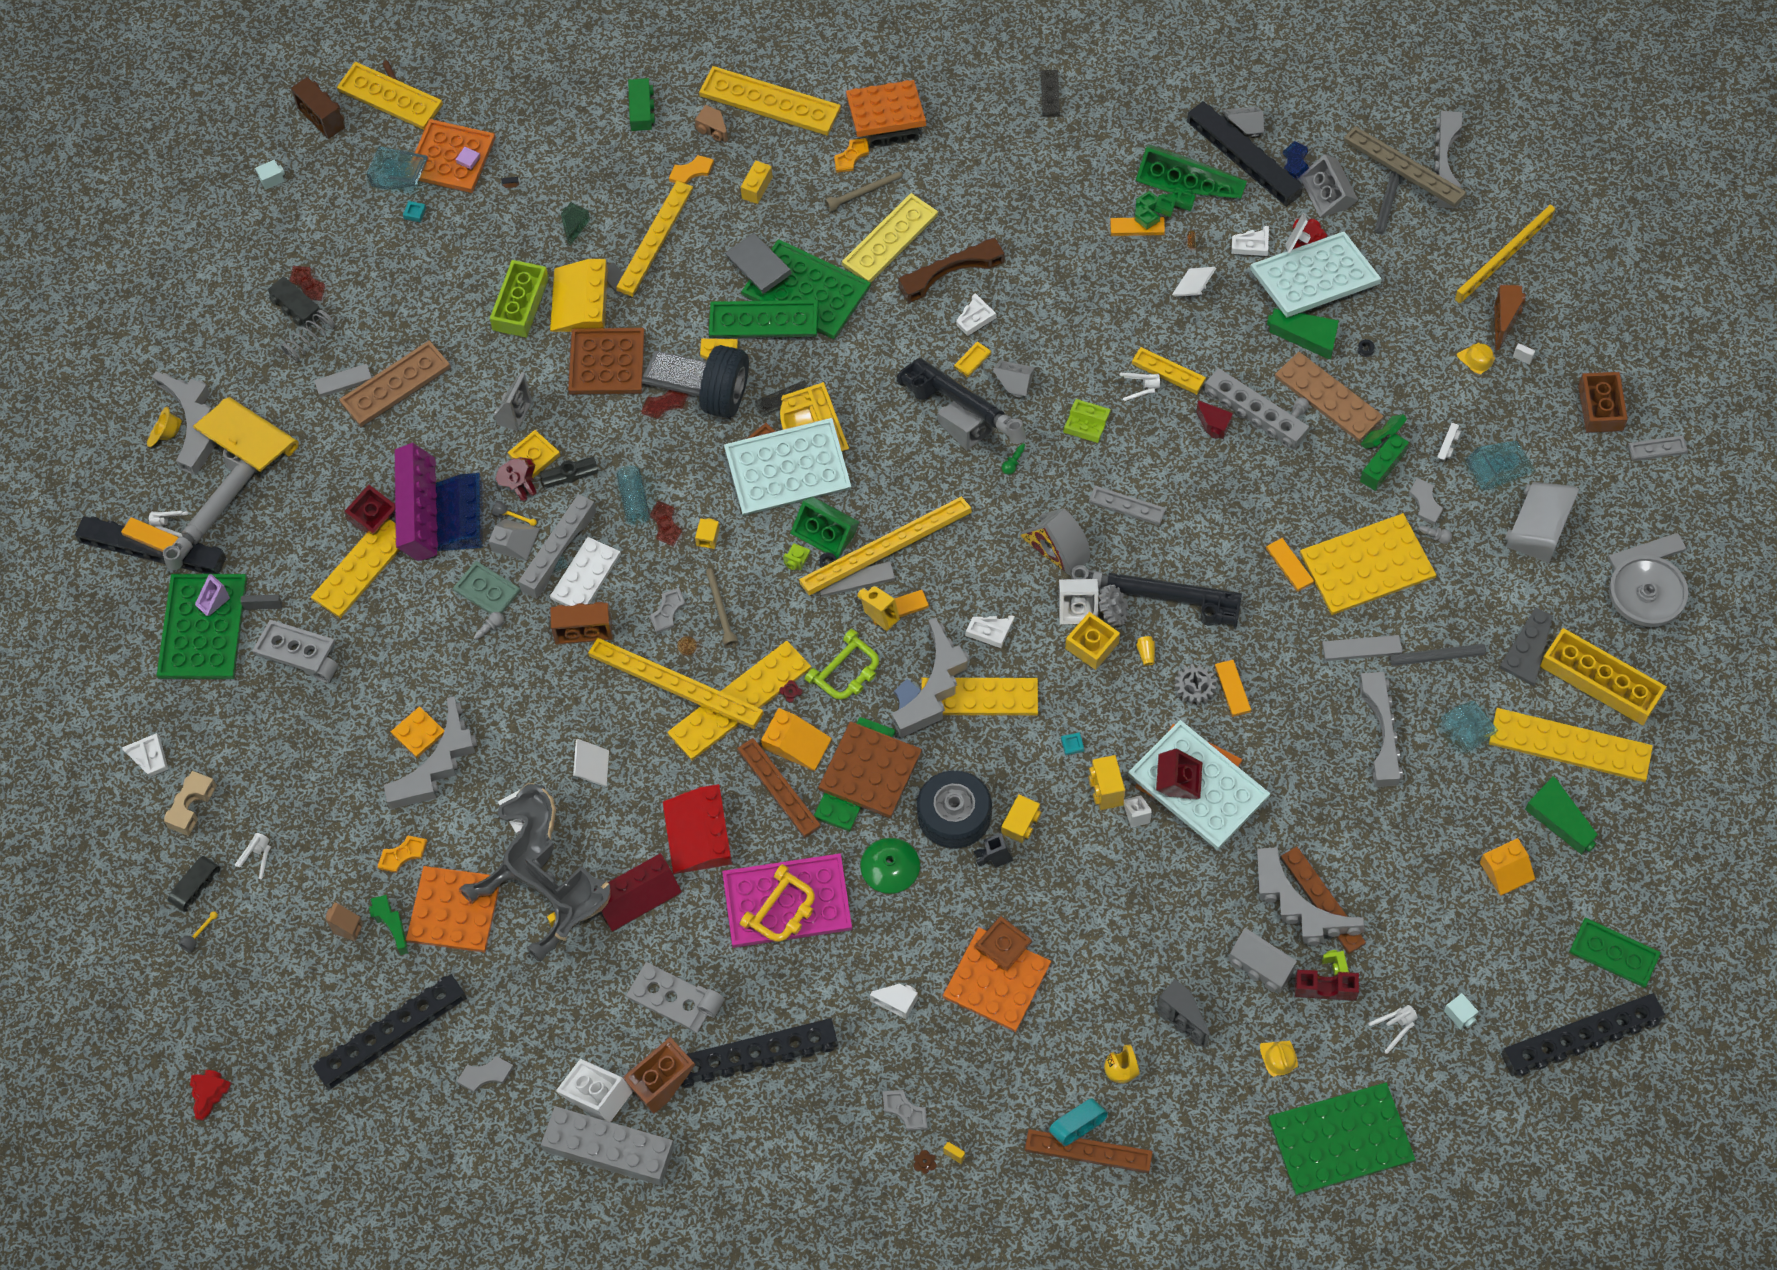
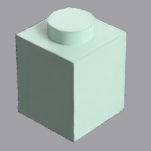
M275 160L255 168L265 190L284 182L283 175H285V172L281 165H277Z
M1462 993L1445 1007L1444 1012L1460 1030L1465 1026L1467 1028L1471 1027L1477 1021L1475 1018L1478 1010Z

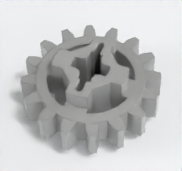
M1115 585L1103 587L1098 597L1101 599L1099 606L1100 611L1104 612V619L1106 618L1108 624L1111 623L1113 627L1125 624L1128 621L1126 617L1129 616L1126 610L1129 608L1127 600L1123 598L1124 594Z
M1191 664L1190 669L1184 666L1183 672L1178 671V677H1175L1174 681L1176 683L1174 690H1177V697L1183 696L1182 702L1189 700V705L1196 702L1197 706H1199L1200 701L1206 704L1208 698H1213V693L1216 692L1215 685L1217 681L1213 679L1214 673L1208 674L1209 668L1203 670L1200 664L1198 668Z

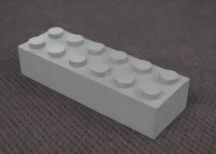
M556 1106L541 1143V1147L546 1153L662 1186L675 1148L673 1140Z

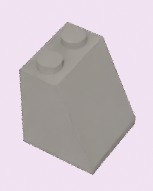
M954 401L947 407L941 408L938 412V423L966 451L995 430L994 427Z

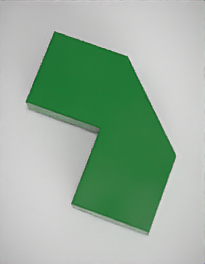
M1180 189L1170 194H1161L1158 196L1154 211L1169 217L1173 213L1174 206L1191 211L1196 195Z
M1150 191L1136 198L1135 221L1146 229L1160 222V216L1152 211L1155 208L1158 197Z
M1404 414L1392 416L1382 429L1370 431L1361 445L1364 448L1377 447L1388 434L1392 436L1397 433L1407 418Z

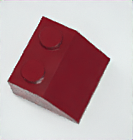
M368 484L347 507L344 513L346 520L359 530L374 535L395 512V504Z
M1177 748L1158 754L1156 790L1169 797L1200 799L1203 762Z

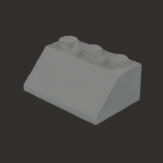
M1325 154L1299 176L1320 218L1347 210L1358 201L1337 158Z
M1244 928L1229 955V961H1231L1230 963L1234 968L1245 970L1251 979L1255 981L1260 980L1269 991H1277L1278 993H1281L1293 976L1297 963L1296 960L1247 928Z

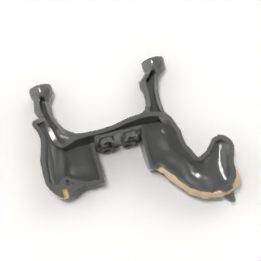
M527 783L520 789L516 797L502 803L498 809V816L502 820L525 821L520 834L507 848L503 862L486 879L478 883L464 884L459 888V891L469 902L473 903L479 896H490L493 894L495 889L504 881L514 879L546 897L555 911V923L551 931L541 941L531 943L527 947L528 952L537 961L541 962L548 952L556 948L560 940L566 941L569 931L576 923L591 918L603 910L610 899V884L605 880L592 877L584 868L579 867L562 885L558 886L555 883V876L550 871L545 873L541 869L550 858L554 848L551 834L555 824L556 807L553 797L548 794L544 785L539 786L536 783Z

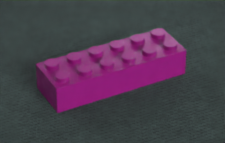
M410 443L395 449L396 548L415 560L422 561L437 555L435 457L416 444Z

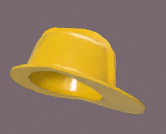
M1472 344L1469 348L1457 353L1460 361L1478 374L1488 370L1495 360L1492 349L1486 344Z
M165 407L162 410L157 423L153 427L147 441L148 447H152L158 440H169L177 435L182 420L171 414L169 407Z
M1290 1040L1260 1043V1052L1265 1067L1273 1077L1285 1075L1298 1067L1297 1056Z

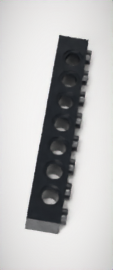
M452 974L444 976L431 988L428 987L422 990L416 998L407 1000L398 1010L390 1011L384 1019L372 1023L363 1033L354 1035L351 1041L345 1045H339L328 1056L319 1058L312 1067L329 1091L467 999L465 992ZM439 994H446L443 999H437ZM429 1005L426 1010L420 1011L421 1006ZM411 1016L410 1021L402 1022L405 1017ZM388 1028H394L392 1033L385 1034ZM376 1039L374 1045H367L370 1040ZM353 1051H359L357 1056L350 1057ZM335 1063H341L339 1068L332 1069Z
M1652 993L1505 1047L1501 1055L1511 1076L1518 1074L1521 1077L1528 1074L1530 1069L1537 1068V1070L1547 1067L1549 1062H1562L1568 1058V1055L1573 1053L1575 1056L1581 1055L1587 1051V1048L1592 1046L1594 1049L1600 1048L1608 1040L1612 1039L1613 1042L1621 1040L1627 1033L1635 1035L1641 1032L1643 1027L1649 1026L1654 1028L1661 1024L1665 1013L1655 994ZM1635 1013H1641L1644 1019L1638 1018ZM1617 1020L1624 1021L1626 1026L1619 1025ZM1598 1027H1604L1607 1033L1599 1031ZM1579 1034L1587 1035L1588 1040L1582 1039ZM1565 1040L1569 1043L1570 1046L1565 1047L1561 1044L1560 1041ZM1542 1047L1548 1048L1551 1053H1544ZM1523 1054L1530 1055L1532 1060L1524 1059Z
M832 1018L688 1053L687 1056L695 1063V1066H699L701 1069L696 1073L690 1072L681 1086L688 1088L699 1081L708 1083L719 1076L728 1078L739 1071L748 1073L759 1066L768 1068L779 1061L788 1063L799 1056L808 1058L819 1051L824 1053L835 1050V1047H838ZM814 1036H818L821 1038L820 1041L816 1043L811 1042L810 1039ZM794 1041H798L801 1043L800 1046L796 1048L791 1047L790 1045ZM774 1046H778L781 1048L780 1051L776 1053L771 1052L770 1050ZM754 1051H758L761 1053L760 1056L756 1058L751 1057L750 1055ZM734 1056H739L741 1058L740 1061L736 1063H733L730 1060ZM714 1061H719L721 1063L716 1068L710 1066L711 1063Z

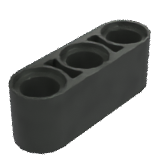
M917 128L868 135L867 137L870 147L874 148L875 146H890L893 143L902 144L912 140L917 141L919 133Z
M201 856L170 892L168 901L183 912L188 911L189 905L193 904L201 895L200 892L209 886L214 880V875L216 873L219 874L221 867L207 857Z

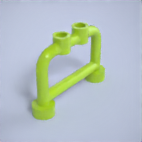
M852 628L843 638V641L848 645L821 673L812 668L806 674L804 680L809 684H817L835 699H846L852 693L857 696L864 688L861 684L865 680L871 682L875 678L876 673L874 671L879 665V657L873 649L858 638L859 633ZM858 647L872 659V662L862 670L856 679L850 682L846 690L838 692L824 680Z

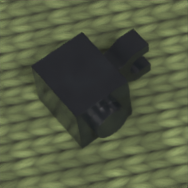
M1002 833L984 839L986 849L974 851L976 858L981 857L976 859L979 867L985 865L989 860L992 861L995 868L1014 861L1010 846Z

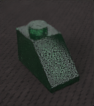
M572 202L567 207H564L561 212L563 227L569 245L574 242L590 221L589 211Z

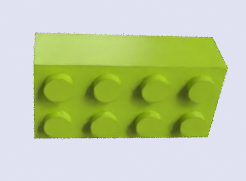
M516 260L511 261L490 316L493 331L528 337L549 280L545 266Z

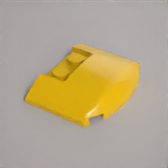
M824 382L782 396L780 419L783 430L832 418L841 451L849 450Z

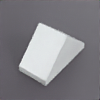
M1141 795L1124 800V807L1131 828L1150 823L1151 808Z

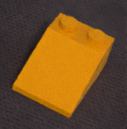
M778 708L761 739L762 749L815 771L832 738L797 715Z

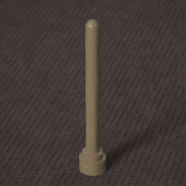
M900 171L838 198L829 197L824 200L825 206L827 208L830 207L829 212H833L842 203L902 178L903 173Z
M708 568L706 574L724 631L722 638L724 648H731L729 644H733V647L739 644L737 635L731 632L714 571L712 568Z

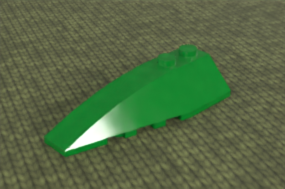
M1153 145L1146 147L1135 180L1167 192L1180 189L1191 194L1242 198L1247 184L1246 180Z

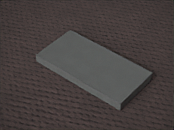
M752 233L725 252L728 259L763 294L792 274L791 269L755 233Z

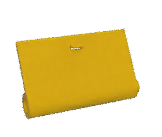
M231 397L223 399L218 406L193 425L194 429L260 472L282 453L291 456L299 445L296 439Z

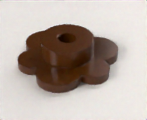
M922 1150L919 1155L914 1156V1169L922 1171L924 1174H927L929 1170H934L936 1168L935 1155L929 1154L927 1150Z

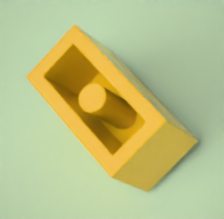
M755 160L741 185L742 199L756 204L759 203L773 178L772 166Z
M1018 794L1001 826V833L1023 844L1025 838L1029 839L1032 834L1033 828L1031 826L1034 822L1037 823L1041 817L1040 803Z

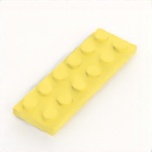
M910 193L842 261V266L856 276L872 282L938 216V211Z

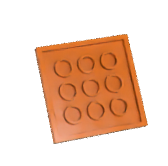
M914 80L860 89L855 88L846 91L857 137L926 126V119Z
M429 119L405 173L406 178L473 193L496 139L495 133ZM464 147L480 153V158L472 169L456 163L455 159Z
M423 866L406 941L486 952L500 885L490 896H479L476 901L471 903L461 894L459 888L464 884L478 883L490 875Z
M978 927L943 994V998L1016 1032L1051 965V961L1026 949L1006 972L975 948L976 943L987 932Z

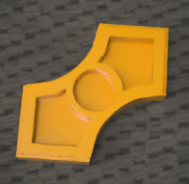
M867 138L850 140L848 148L843 153L834 156L836 173L854 171L856 161L863 156L869 155Z
M697 155L688 164L674 165L669 176V182L676 183V181L687 184L694 177L708 176L714 164V159Z
M408 835L400 846L393 849H383L377 868L397 873L405 862L412 859H422L428 842L427 839Z

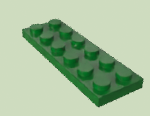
M818 300L710 302L709 337H817Z
M859 717L856 723L892 738L896 732L895 729ZM824 793L814 817L816 820L851 832L861 807Z

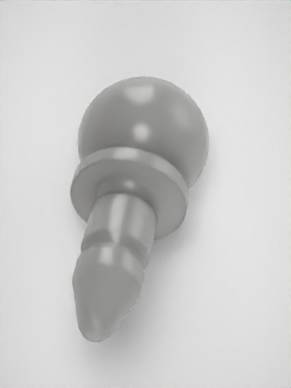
M1303 397L1298 398L1293 405L1291 415L1298 418L1299 415L1304 414L1309 408L1308 400Z
M1426 526L1418 527L1423 534L1434 537L1433 540L1435 541L1438 540L1443 544H1447L1452 540V533L1447 529H1432Z
M500 612L491 613L489 619L485 620L486 624L476 632L474 639H479L490 629L494 631L495 627L501 626L504 622L503 615Z

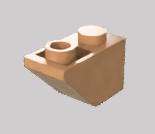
M705 105L695 119L697 131L701 134L712 136L716 141L727 142V130L721 111Z
M335 902L326 913V921L333 934L356 941L364 924L360 916Z

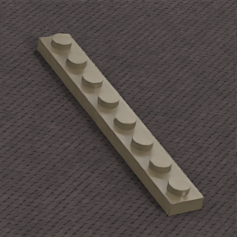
M1356 126L1344 137L1345 143L1453 207H1456L1467 196V192Z

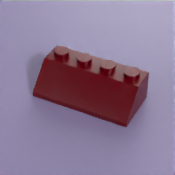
M659 853L609 881L610 899L600 913L613 932L681 894L682 891L662 854Z

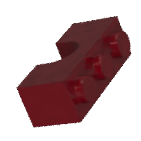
M1297 969L1294 997L1356 1001L1358 997L1359 973L1338 972L1336 976L1323 977L1319 976L1316 970Z

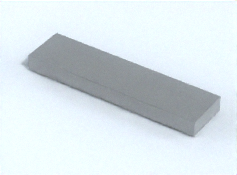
M1098 486L1094 487L1089 499L1090 504L1160 526L1166 511L1164 507Z
M1675 533L1609 555L1608 560L1615 571L1622 562L1629 558L1650 555L1663 559L1684 552L1686 547L1680 535Z
M886 562L865 567L820 590L821 597L895 581L891 563Z
M1399 635L1322 642L1325 661L1391 656L1402 653Z

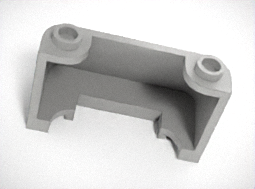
M1532 482L1531 485L1527 484L1524 495L1527 496L1513 530L1508 529L1505 540L1508 541L1506 547L1550 563L1580 488L1541 482Z

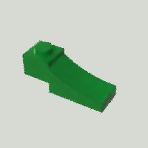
M387 895L371 898L372 906H369L371 918L375 917L377 923L382 922L390 930L400 955L408 954L399 912H392Z

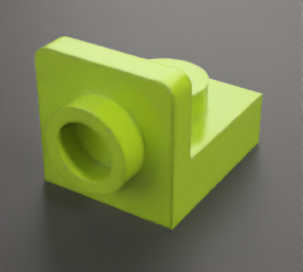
M793 543L788 554L785 553L783 556L784 564L791 570L798 569L801 571L811 550Z
M1330 950L1323 955L1322 964L1333 963L1334 975H1337L1338 972H1349L1344 951Z

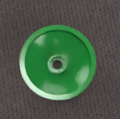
M883 838L872 843L863 853L860 863L861 874L865 882L872 889L885 894L899 893L908 889L916 881L920 871L919 856L916 850L906 841L898 838ZM887 859H893L894 861L892 863H888Z

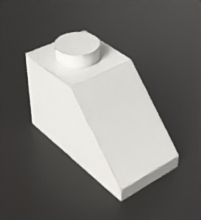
M896 984L872 991L870 994L871 1002L904 1019H907L918 1000V993L909 985Z

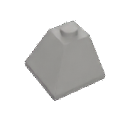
M1259 107L1223 110V114L1246 134H1249V136H1259V133L1264 132L1263 111Z
M999 360L993 372L1008 393H1013L1015 397L1027 396L1035 367Z
M504 519L495 525L489 539L491 551L527 561L540 528Z

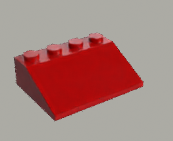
M719 784L699 787L663 801L673 874L732 865Z

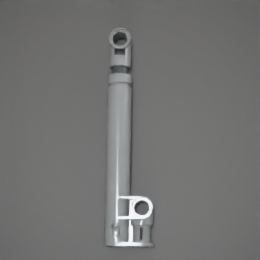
M224 449L225 465L231 472L181 532L182 537H178L172 546L164 549L163 557L165 565L169 570L181 568L183 565L182 560L192 549V544L199 542L201 537L204 536L257 469Z

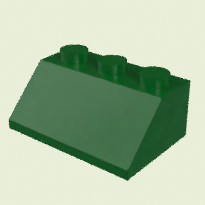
M810 497L803 500L790 534L825 553L834 554L836 559H838L853 539L860 522L826 503Z

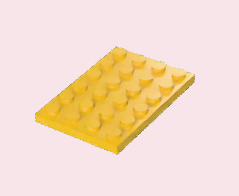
M1404 513L1300 550V555L1331 615L1436 578V573Z

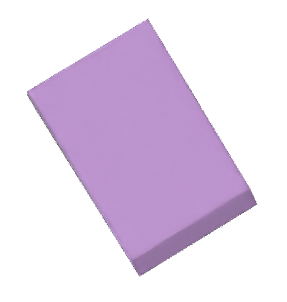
M209 574L195 605L206 616H210L230 597L224 585L212 574Z

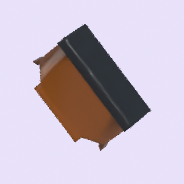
M518 177L501 178V183L505 188H513L519 185Z

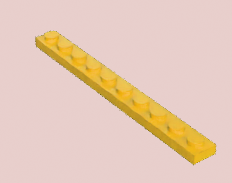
M961 496L800 578V585L810 596L972 513L971 507Z
M597 638L588 652L589 657L750 728L755 729L764 714L762 709L600 638Z

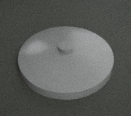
M1641 555L1625 560L1616 568L1610 580L1609 595L1613 606L1625 619L1641 626L1657 627L1674 621L1682 613L1688 600V586L1682 573L1672 563L1656 556Z

